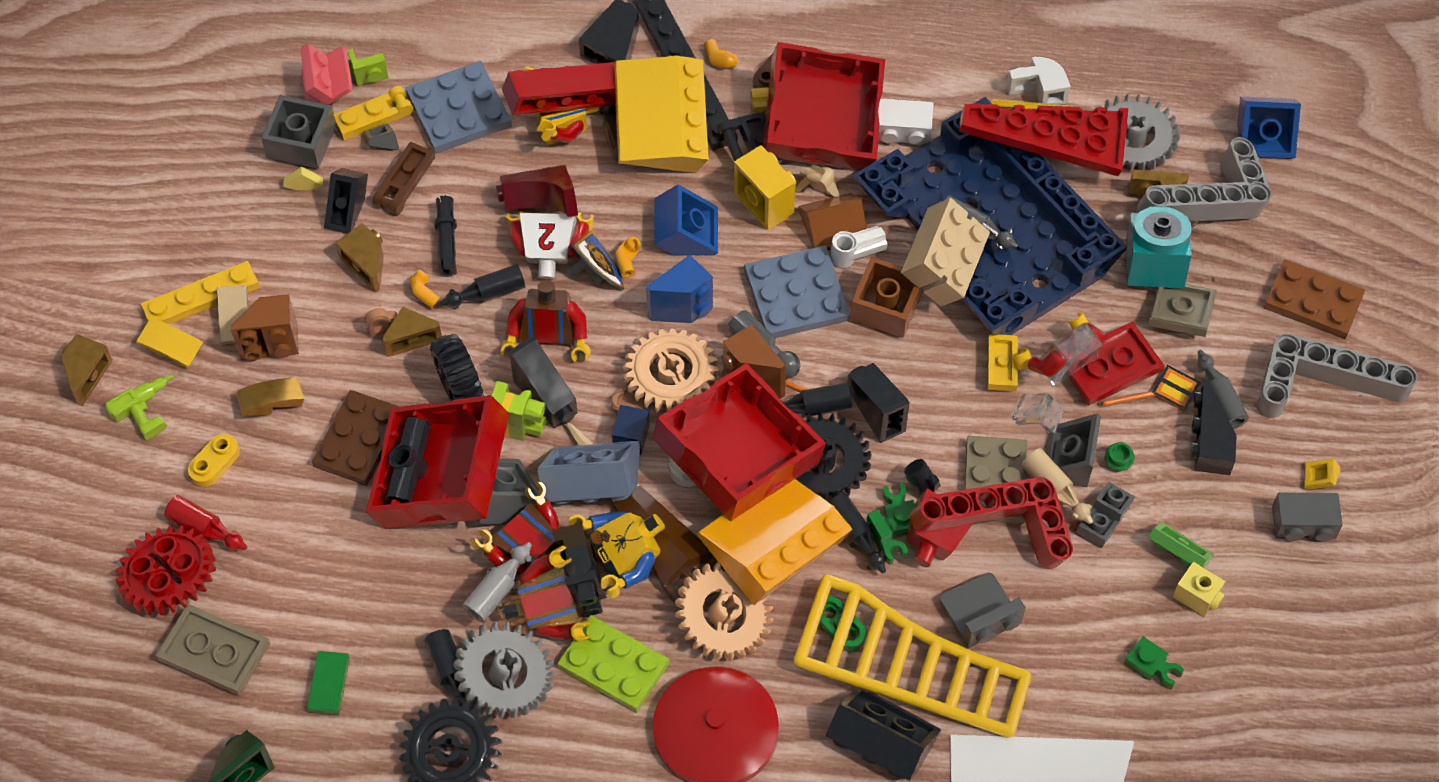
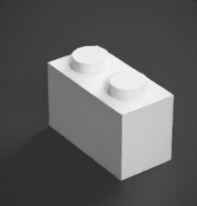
M880 99L878 109L880 122L879 142L907 143L912 145H925L930 142L933 102Z

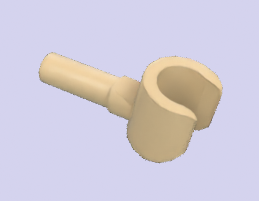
M812 164L807 175L795 187V190L800 192L810 181L819 185L826 170Z

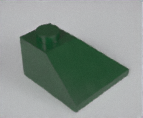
M245 730L242 734L235 735L226 742L225 747L219 753L208 782H258L275 767L265 744L255 735Z

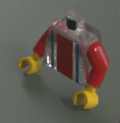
M1078 312V318L1074 320L1068 319L1072 331L1052 343L1041 358L1031 357L1028 348L1021 349L1020 354L1012 355L1018 370L1028 368L1033 372L1047 376L1055 386L1099 356L1105 342V335L1102 330L1092 323H1088L1083 312Z

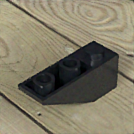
M1204 380L1201 390L1195 391L1193 408H1198V416H1194L1192 422V433L1196 434V442L1192 441L1190 459H1195L1194 471L1230 476L1236 460L1237 435L1209 381Z

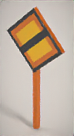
M1167 365L1153 391L1105 400L1102 402V405L1110 406L1157 396L1185 411L1201 382Z

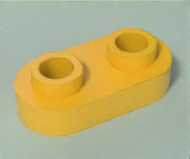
M228 434L215 436L190 462L188 473L195 485L200 487L213 485L237 460L240 450L233 436ZM222 445H227L224 449H218ZM207 466L205 470L199 471L200 467Z

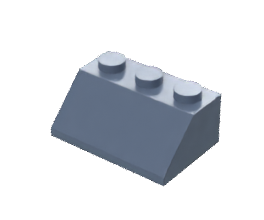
M639 441L554 447L537 468L539 480L546 487L544 499H548L550 502L554 501L555 504L560 505L569 503L572 500L583 499V502L589 503L595 502L600 498L611 497L612 500L616 501L628 498L638 485Z

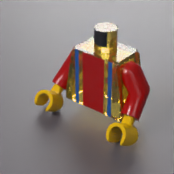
M560 546L550 554L534 560L520 577V584L517 585L520 599L503 603L504 611L508 621L526 616L529 629L534 628L538 635L556 640H587L592 638V635L586 636L583 633V626L591 625V622L587 620L579 622L571 592L566 586V575L563 566L570 563L572 559L563 560L560 557V552L566 549L565 546Z

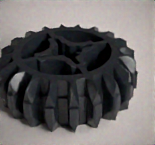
M456 334L444 335L437 338L438 340L431 342V356L450 401L484 396L474 363L459 336Z

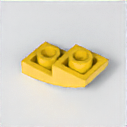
M152 317L136 343L161 357L164 355L187 369L203 345V342Z

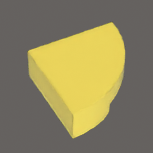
M300 167L284 178L283 186L300 191L313 190L323 186V177L304 167Z

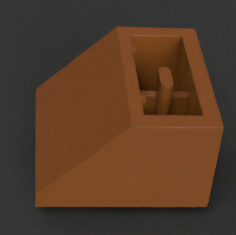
M289 294L259 297L231 324V332L241 360L255 361L266 357L284 358L299 354L298 324Z

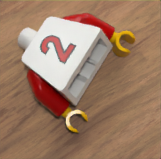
M519 211L520 216L515 219L511 218L510 213L506 215L509 237L519 255L526 257L528 263L538 264V278L555 279V264H568L569 258L577 254L572 246L592 230L594 219L592 214L590 219H582L581 212H578L577 224L575 216L567 217L565 214L523 213Z

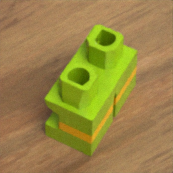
M497 381L492 396L509 412L505 436L524 441L526 433L541 437L546 424V417H543L545 403L532 400L531 390L523 391L520 395L509 392L507 383Z

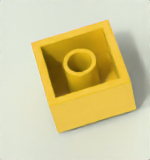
M760 145L734 161V194L767 230H770L794 214L796 180L790 171H785L779 165L773 153H768Z

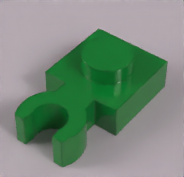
M899 483V494L897 495L891 494L889 487L884 486L883 498L889 504L884 505L885 518L887 517L893 526L894 534H892V537L907 534L911 522L910 513L915 507L914 500L905 501L906 486L904 483Z
M1144 636L1139 640L1124 664L1149 681L1154 675L1158 676L1161 684L1168 689H1172L1175 681L1169 678L1168 674L1174 673L1176 676L1181 677L1184 672L1181 665L1166 662L1169 653Z

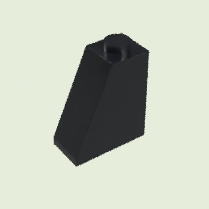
M614 0L579 38L580 56L596 64L631 60L639 30V9L629 2Z
M531 336L509 351L513 381L522 392L531 390L532 400L545 403L543 417H546V420L555 429L561 424L570 422L578 413L576 398L534 336Z
M874 363L853 369L848 374L847 379L850 395L879 443L906 432L910 402Z

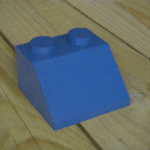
M1240 96L1237 122L1238 137L1249 140L1254 146L1258 157L1296 158L1301 103L1296 99Z
M679 184L655 197L654 245L674 256L718 254V206Z
M688 255L646 286L647 318L651 321L692 323L699 317H705L713 308V276L691 255Z

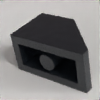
M345 168L331 173L324 228L348 233L354 229L365 201L368 173Z

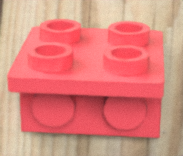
M309 43L300 48L305 100L329 105L352 91L347 50L343 46L327 55Z

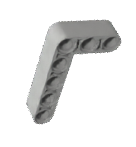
M1237 137L1231 141L1220 160L1228 183L1150 186L1137 205L1136 213L1149 207L1164 206L1173 208L1188 216L1189 221L1253 219L1261 214L1271 199L1272 193L1254 146L1249 140Z
M1285 333L1276 338L1270 353L1258 400V410L1267 418H1277L1282 415L1290 396L1295 374L1401 402L1409 397L1417 381V373L1412 367L1405 364Z

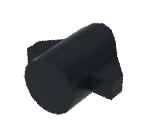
M924 459L914 460L904 470L905 477L919 495L926 489L936 492L941 486L940 480L933 474Z

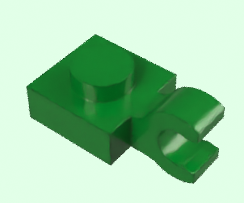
M879 509L868 513L866 522L873 531L872 539L878 550L885 552L886 563L889 565L893 564L894 558L891 554L893 551H898L903 559L907 558L908 549L906 545L892 538L894 529L890 520L887 517L883 518Z

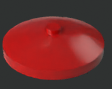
M705 667L682 675L671 683L661 695L653 716V738L656 750L665 766L685 782H747L767 765L778 741L779 720L777 709L771 696L754 678L732 668Z

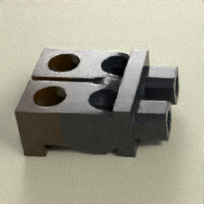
M582 522L552 530L557 547H566V549L561 551L564 560L572 559L570 563L565 565V571L569 576L565 577V581L577 606H582L585 617L603 613L601 599L607 598L606 591L601 588V578L594 546Z

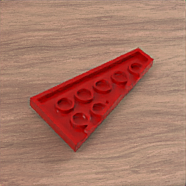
M965 104L961 112L959 132L1119 177L1123 169L1128 108H1119L1118 111H1106V107H1096L1095 110H1082L1076 106H1038L1037 109H1025L1024 105H1014L1013 108H1000L997 104Z

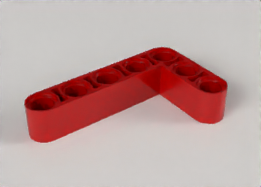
M1044 477L930 495L925 497L910 513L912 525L920 531H932L1023 515L1036 559L1042 567L1054 569L1066 561L1073 552V544L1055 487L1049 479ZM1033 491L1039 494L1040 499L1035 496ZM1006 495L1013 500L1014 504L1007 499ZM979 500L985 503L987 509L980 504ZM952 505L958 508L959 513L953 510ZM924 509L931 513L932 518L925 514ZM1042 519L1048 523L1049 527L1043 523ZM1051 548L1056 550L1058 556L1052 552Z

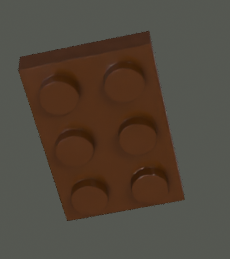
M350 390L312 460L313 467L367 486L381 460L382 443L391 408L399 406Z

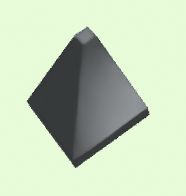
M387 123L363 132L365 139L371 146L393 150L399 149L395 132Z

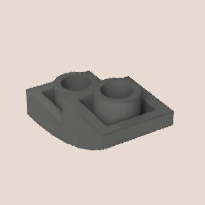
M1108 482L1090 510L1093 522L1089 524L1082 521L1076 533L1103 548L1131 506L1135 496Z

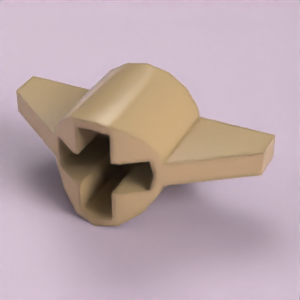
M822 167L826 171L820 184L817 185L810 181V185L818 192H826L831 197L838 196L839 192L834 182L833 170L829 167ZM803 168L800 174L805 177L809 168Z

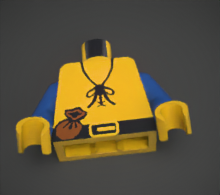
M625 511L589 516L588 520H585L582 515L578 514L569 518V525L582 522L585 530L590 529L592 531L588 535L610 574L602 578L601 588L606 589L609 586H614L607 590L608 597L616 598L620 594V588L627 589L648 578L655 558L660 554V548L654 536L665 529L664 523L656 514L651 515L645 521L642 517Z

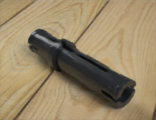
M444 195L436 198L437 218L434 221L435 229L438 232V272L443 277H451L452 274L455 275L457 273L455 248L457 220L454 219V199Z

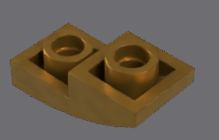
M298 377L256 383L237 390L236 394L242 416L271 415L273 407H302L304 401Z

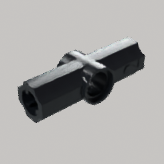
M408 417L404 424L400 444L389 455V463L393 466V471L385 498L388 504H391V501L395 499L399 503L412 502L417 480L422 478L427 471L428 463L423 458L431 429V424L427 420Z

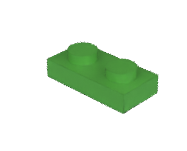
M1163 522L1154 527L1148 537L1155 542L1154 545L1161 551L1166 553L1172 552L1180 557V561L1187 567H1190L1194 562L1204 568L1209 564L1214 555Z

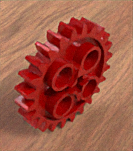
M169 525L167 531L163 533L158 527L156 535L151 536L146 532L145 541L142 542L135 539L134 542L137 547L135 549H125L129 557L119 559L123 567L116 569L119 577L115 580L122 597L129 606L134 605L137 612L145 609L146 613L151 615L156 608L161 616L165 609L169 608L172 613H175L176 605L181 604L182 607L187 608L186 600L190 598L197 601L198 598L195 593L197 591L206 592L207 589L203 583L213 581L210 573L216 571L213 564L216 561L213 550L202 534L196 535L193 528L187 532L185 527L181 525L177 532H175L172 525ZM151 556H155L161 562L163 567H159L156 561L153 558H151ZM169 573H173L174 576H175V578H176L178 581H180L181 583H180V584H177V583L171 578V576L169 575Z

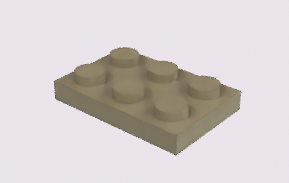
M968 435L966 443L965 490L1025 480L1026 471L1021 467V464L1026 459L1027 440ZM1006 495L1007 499L1014 504L1013 500ZM979 500L980 504L987 509L985 503ZM1023 515L989 521L1024 524Z
M187 604V608L183 610L156 657L162 663L240 696L269 647L270 641L264 636Z

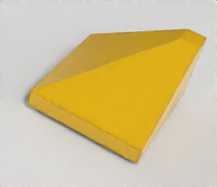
M1330 458L1305 462V490L1335 486L1340 473V466L1336 460Z

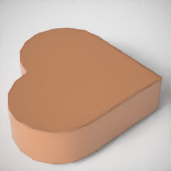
M376 308L367 312L365 322L369 336L373 337L386 333L398 313L396 311H386L383 308Z
M629 383L625 384L623 390L616 392L611 398V408L617 415L620 405L645 409V396L640 398L638 402L635 401L637 390L629 393Z

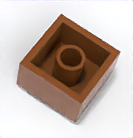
M871 256L851 301L850 320L904 338L923 294L924 286L918 288L901 273L902 266Z

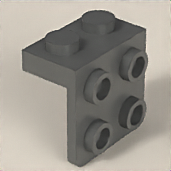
M985 573L943 593L940 597L941 605L968 649L977 644H983L994 636L1019 626L1022 623L1026 609L1020 597L1013 601L1009 600L992 573Z

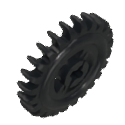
M819 412L817 422H814L811 415L807 414L806 423L826 442L823 454H825V474L822 472V455L819 464L812 468L818 475L807 471L796 478V480L826 501L828 496L831 495L834 498L840 495L839 493H846L849 496L851 493L850 487L859 489V481L867 479L866 471H869L871 468L869 460L872 457L871 451H867L869 441L860 443L864 438V432L860 431L854 435L856 430L855 423L845 428V417L836 424L834 413H831L827 422L824 421L822 412ZM837 446L843 452L844 464L840 470L829 475V472L835 467Z
M443 698L439 708L431 702L428 713L420 709L418 711L420 720L410 719L409 723L413 729L403 731V735L408 738V741L399 744L400 748L406 750L405 753L399 756V760L408 762L402 768V773H412L408 778V782H480V778L492 781L486 770L487 768L497 770L498 766L491 761V758L502 756L501 752L493 749V746L501 744L502 740L498 737H491L492 734L499 731V728L495 725L487 726L492 721V716H481V713L484 711L481 706L471 710L473 703L470 700H467L461 706L459 698H454L450 706L448 701ZM457 727L463 729L468 734L471 745L465 744L453 734H444L435 742H431V739L438 731L444 728ZM454 746L459 749L456 752H450V755L444 753L448 750H453ZM428 754H435L440 761L450 767L464 765L455 771L442 772L432 766Z

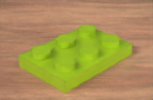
M591 615L587 620L591 622V625L583 626V633L586 636L592 635V638L583 641L574 639L557 663L558 669L637 713L669 666L670 659Z

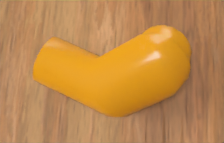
M710 39L704 43L706 54L712 66L724 69H732L737 66L738 57L729 51L719 50L716 40Z
M629 237L615 252V260L623 278H629L635 274L631 261L641 247V243L636 237Z
M417 270L415 275H411L409 279L413 294L433 309L441 298L425 286L426 282L429 281V276L422 270Z

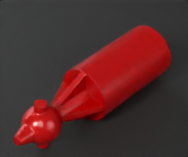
M176 495L166 506L164 512L165 519L178 526H184L187 531L192 528L195 529L196 535L202 534L206 541L209 539L222 540L231 551L247 549V545L243 542V538L236 531L229 533L218 516L186 498Z

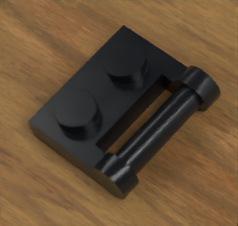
M763 111L726 120L717 125V130L720 135H723L733 161L743 156L733 132L734 130L739 129L748 153L760 145L763 146L766 118ZM777 158L779 164H781L783 159Z

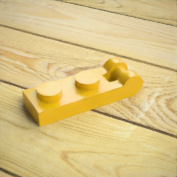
M395 86L384 95L335 113L336 127L343 140L345 141L363 134L368 129L388 124L410 115L414 108L411 102L405 99L406 93L403 88Z

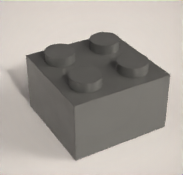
M279 95L261 138L266 157L319 169L337 126L332 106Z

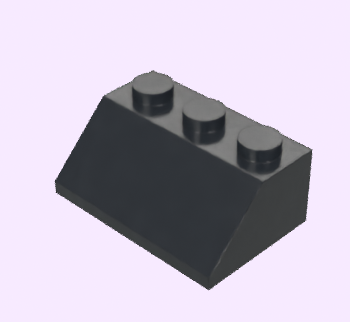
M856 687L839 703L825 736L832 739L837 746L843 749H851L860 754L866 762L879 764L888 769L894 777L910 781L919 771L942 729L871 691Z

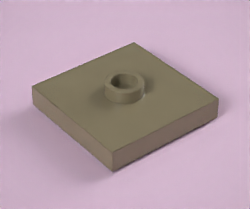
M1185 284V289L1158 287L1148 326L1206 337L1217 290Z

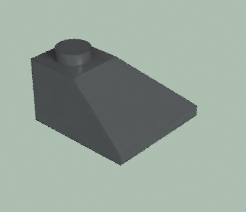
M499 459L487 518L477 520L479 524H506L530 503L536 504L535 500L527 498L525 489L529 487L534 496L539 494V489L520 459Z

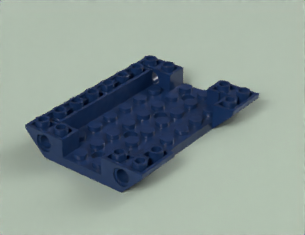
M984 97L973 104L992 103L986 97ZM960 111L942 122L940 136L906 156L899 149H896L855 173L853 179L886 216L908 218L918 230L928 207L944 201L949 195L965 204H973L976 210L990 217L1000 233L1007 232L1008 229L1012 230L1013 240L1018 244L1017 248H1003L1000 251L997 249L996 240L987 239L962 300L992 334L1013 335L1100 280L1127 250V246L1040 154L959 132L962 112ZM936 166L942 171L940 173H931L928 168ZM1042 280L1047 286L1044 288L1035 287L1032 282Z

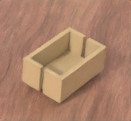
M951 197L928 207L901 271L918 288L943 278L939 282L926 286L923 290L925 294L941 307L964 298L990 233L974 217L967 218L968 212Z

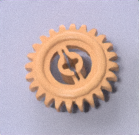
M671 328L669 333H666L664 329H659V335L649 332L648 340L644 337L639 338V345H632L630 347L631 353L625 356L626 363L623 365V372L626 373L624 375V382L629 383L628 392L632 393L634 390H637L635 393V401L637 402L645 396V408H648L650 403L655 402L656 413L659 412L662 405H666V410L669 411L673 405L677 406L688 398L705 392L711 387L710 385L717 381L715 377H718L719 369L716 367L718 359L713 357L714 350L706 348L707 342L705 340L697 342V334H692L688 337L687 330H682L679 334L676 333L675 328ZM669 353H678L686 357L691 363L692 373L687 380L684 379L683 360L679 356ZM655 358L659 360L658 381L655 380L650 372V365Z
M719 562L714 565L713 572L710 569V565L706 564L702 569V574L699 569H695L692 573L693 580L690 576L684 579L686 587L682 586L678 589V594L682 598L675 600V605L682 610H678L675 616L683 619L678 628L681 630L687 629L688 633L684 638L685 640H695L693 644L694 649L702 646L704 656H707L712 651L716 660H719L722 654H724L727 661H732L734 654L737 658L743 659L746 656V652L753 654L756 651L755 646H762L765 640L760 636H768L771 632L770 629H766L764 626L770 625L774 620L771 617L764 616L773 609V606L763 605L770 595L754 606L726 570H722ZM719 592V598L708 610V618L715 626V629H713L706 622L703 615V603L709 594ZM743 609L744 619L741 627L734 632L727 633L728 626L739 617Z

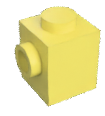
M1193 562L1177 584L1173 598L1205 617L1210 608L1216 610L1222 602L1225 594L1221 593L1225 581Z

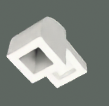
M1032 57L1031 67H1019L1009 70L1006 85L1009 95L1035 91L1039 103L1058 105L1068 102L1071 87L1064 69L1057 62L1045 57Z

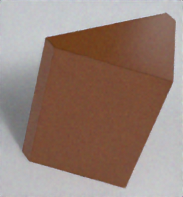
M852 193L798 206L813 248L826 245L827 250H831L832 240L836 233L841 231L855 233L867 229L862 200Z

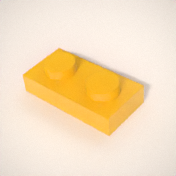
M989 334L987 390L1017 391L1018 369L1012 354H1018V336Z

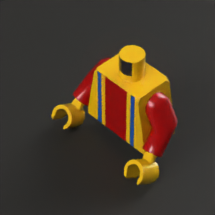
M525 67L523 70H533V68ZM599 107L536 113L539 121L536 130L542 132L541 138L543 141H546L547 146L559 141L571 143L587 129L586 114L599 111Z

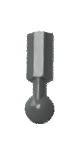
M746 310L740 311L736 316H733L728 324L729 331L733 335L752 325L786 365L785 379L793 378L798 374L801 365L800 359L795 353L781 351L775 345L776 337Z

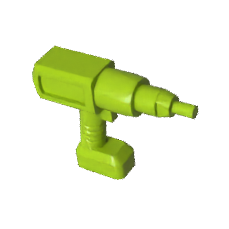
M170 374L165 378H157L150 383L145 382L133 390L129 388L107 401L105 404L110 418L118 423L132 414L145 440H149L164 431L167 425L162 417H154L148 420L144 413V410L148 409L145 402L155 397V393L163 389L167 382L174 378L173 375Z

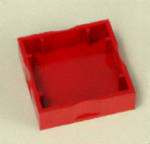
M777 42L771 60L763 138L765 150L768 153H773L776 158L857 171L876 162L880 129L878 109L883 94L885 59L851 53H830L814 47Z
M747 363L716 381L705 392L688 398L659 416L652 439L730 521L819 464L826 442L798 414L782 403L775 391Z
M492 395L455 399L442 404L424 403L391 408L382 443V456L374 475L366 513L384 529L486 519L509 412ZM408 417L427 420L431 424L423 456L428 463L427 471L422 478L417 480L412 502L399 503L395 499L391 501V504H388L385 498L393 471V466L389 463V455L400 444L404 424Z

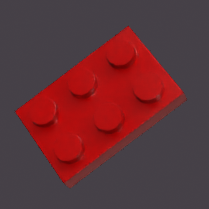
M1133 321L1104 334L1105 342L1101 346L1095 344L1092 348H1087L1083 344L1067 352L1069 361L1064 365L1063 370L1088 406L1163 371V362ZM1090 356L1089 359L1085 361L1086 363L1083 366L1073 371L1075 368L1079 366L1078 363H1080L1082 360Z

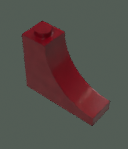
M566 165L499 176L501 185L496 186L498 202L504 201L506 210L548 208L561 211L567 217L578 216L575 190Z

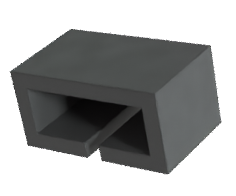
M1278 492L1272 505L1276 538L1298 541L1303 539L1304 536H1309V539L1329 541L1337 538L1343 526L1338 493Z

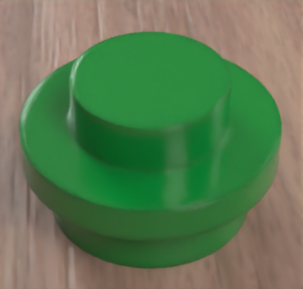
M1117 442L1106 449L1104 459L1111 469L1125 471L1133 465L1135 455L1128 444Z

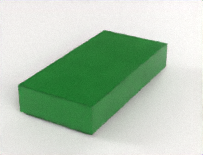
M317 652L307 705L309 713L340 715L350 660L349 653Z

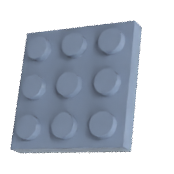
M482 61L405 87L407 96L435 154L512 127L511 119Z
M826 245L744 264V271L762 325L776 338L850 321V312Z

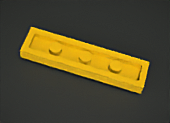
M246 261L143 302L141 306L148 321L152 317L170 325L217 306V287L246 284L248 293L260 287L249 262Z

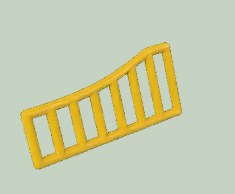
M829 574L821 577L793 659L794 665L802 669L1007 738L1015 735L1031 680V673L1028 670L998 661L944 639L910 621L859 584ZM832 588L847 593L848 597L826 662L824 663L809 658L808 654L830 589ZM859 600L875 610V614L856 672L854 673L837 666ZM887 619L901 628L902 631L884 683L869 678L867 675L885 620ZM913 636L930 645L915 693L897 687ZM941 651L958 658L945 703L927 697ZM970 663L987 669L975 713L957 707ZM999 674L1017 680L1005 723L987 717Z

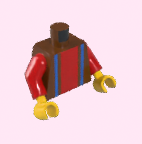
M542 281L538 284V289H529L527 298L520 299L509 312L505 334H508V337L501 346V355H504V348L506 346L514 348L518 345L516 336H519V341L523 342L534 336L540 343L574 345V340H576L577 346L571 352L572 360L576 362L578 359L577 350H582L585 353V361H587L591 355V350L585 344V339H587L586 315L575 302L571 301L569 292L566 290H555V284L551 281Z
M535 482L539 488L537 496L532 494L529 487L525 489L527 498L536 501L535 506L530 503L493 537L487 530L482 529L478 531V534L484 539L483 544L476 538L471 539V546L477 550L483 549L484 555L495 567H499L512 559V554L510 553L512 548L523 546L530 542L532 544L530 549L531 561L519 564L516 574L521 575L534 560L550 554L558 548L554 541L552 530L561 528L559 519L550 501L544 499L546 487L541 482ZM563 567L554 568L547 572L551 576H556Z

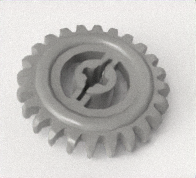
M1129 93L1126 94L1124 103L1119 100L1118 95L1115 96L1114 106L1110 104V100H1106L1104 105L1106 111H1118L1119 108H1128L1123 167L1126 165L1130 171L1134 167L1144 170L1145 166L1149 169H1155L1156 163L1163 165L1166 159L1172 158L1173 152L1177 150L1180 140V133H1178L1180 125L1176 124L1173 126L1176 121L1175 115L1167 118L1170 112L1169 107L1165 111L1160 112L1161 101H1158L1152 107L1151 96L1144 103H1141L1140 93L1137 94L1134 102L1130 100ZM1152 130L1154 140L1148 146L1138 148L1145 143L1147 133Z
M497 621L493 622L490 632L486 629L485 624L481 625L479 635L476 634L475 630H471L469 634L470 641L467 638L462 639V648H458L455 652L458 659L453 663V667L458 670L454 678L457 681H462L458 690L461 692L468 691L465 700H476L475 707L485 706L487 715H491L494 710L497 711L499 718H503L505 712H508L511 718H516L518 711L522 715H528L529 707L534 710L538 709L540 706L539 701H546L548 697L547 692L553 688V683L547 681L552 680L555 676L554 671H547L553 666L554 660H544L548 656L550 649L538 650L542 644V638L532 643L530 640L533 630L529 631L525 636H521L522 625H518L515 631L511 632L509 621L505 623L502 631L499 630ZM492 653L494 660L489 668L488 676L495 685L501 687V690L491 686L485 680L482 673V662ZM523 665L525 669L524 683L514 689L513 682Z

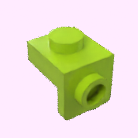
M353 49L347 50L350 76L355 77L357 86L389 78L383 53L356 60Z

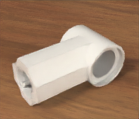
M879 226L855 233L847 231L836 233L833 237L830 251L833 265L846 268L851 266L855 259L887 250L886 235L882 227Z

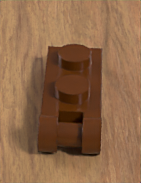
M410 141L375 192L372 204L380 208L383 206L387 207L391 213L399 215L404 208L405 202L434 161V151ZM390 192L396 193L394 198L388 196Z

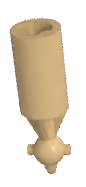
M1041 448L1036 449L1026 457L1021 467L1031 478L1044 477L1049 479L1055 487L1059 502L1072 508L1071 518L1091 524L1093 522L1090 515L1091 505L1079 503L1072 486L1073 482Z

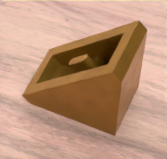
M402 307L383 336L387 357L431 345V342L438 340L437 338L442 336L440 324L432 318Z

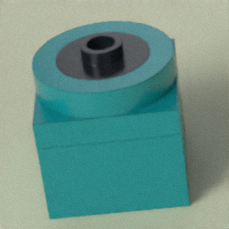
M1153 206L1143 209L1139 213L1130 214L1125 241L1127 246L1125 251V258H1127V285L1185 289L1192 257L1190 243L1192 227L1188 216L1173 208L1164 206Z

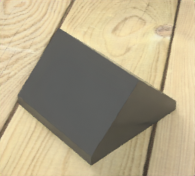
M1098 413L1050 427L1046 454L1073 482V485L1088 487L1094 464L1101 416Z

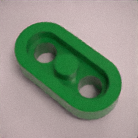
M828 596L818 625L833 640L845 604L837 597ZM832 612L835 616L827 618L824 613ZM854 615L849 633L853 634L855 639H846L843 648L845 651L858 650L865 641V626Z

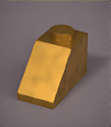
M361 223L337 241L336 245L340 259L372 290L377 292L380 290L384 258L381 244L383 240L374 229L370 231Z
M75 334L71 342L67 343L63 348L61 358L71 391L77 404L83 406L113 360L106 345Z

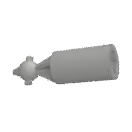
M530 542L523 546L512 548L510 550L512 559L499 567H493L462 604L463 609L471 617L484 623L515 585L514 578L519 564L531 561L530 549L532 544Z

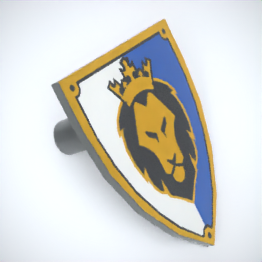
M592 231L572 246L581 256L578 261L568 268V272L572 277H576L583 270H586L597 285L605 279L610 284L622 290L625 289L622 276L614 260Z

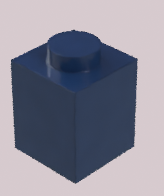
M620 405L612 433V442L639 441L640 454L642 455L650 426L649 410Z

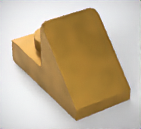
M1132 170L1129 182V195L1143 197L1146 190L1154 185L1187 184L1189 174Z

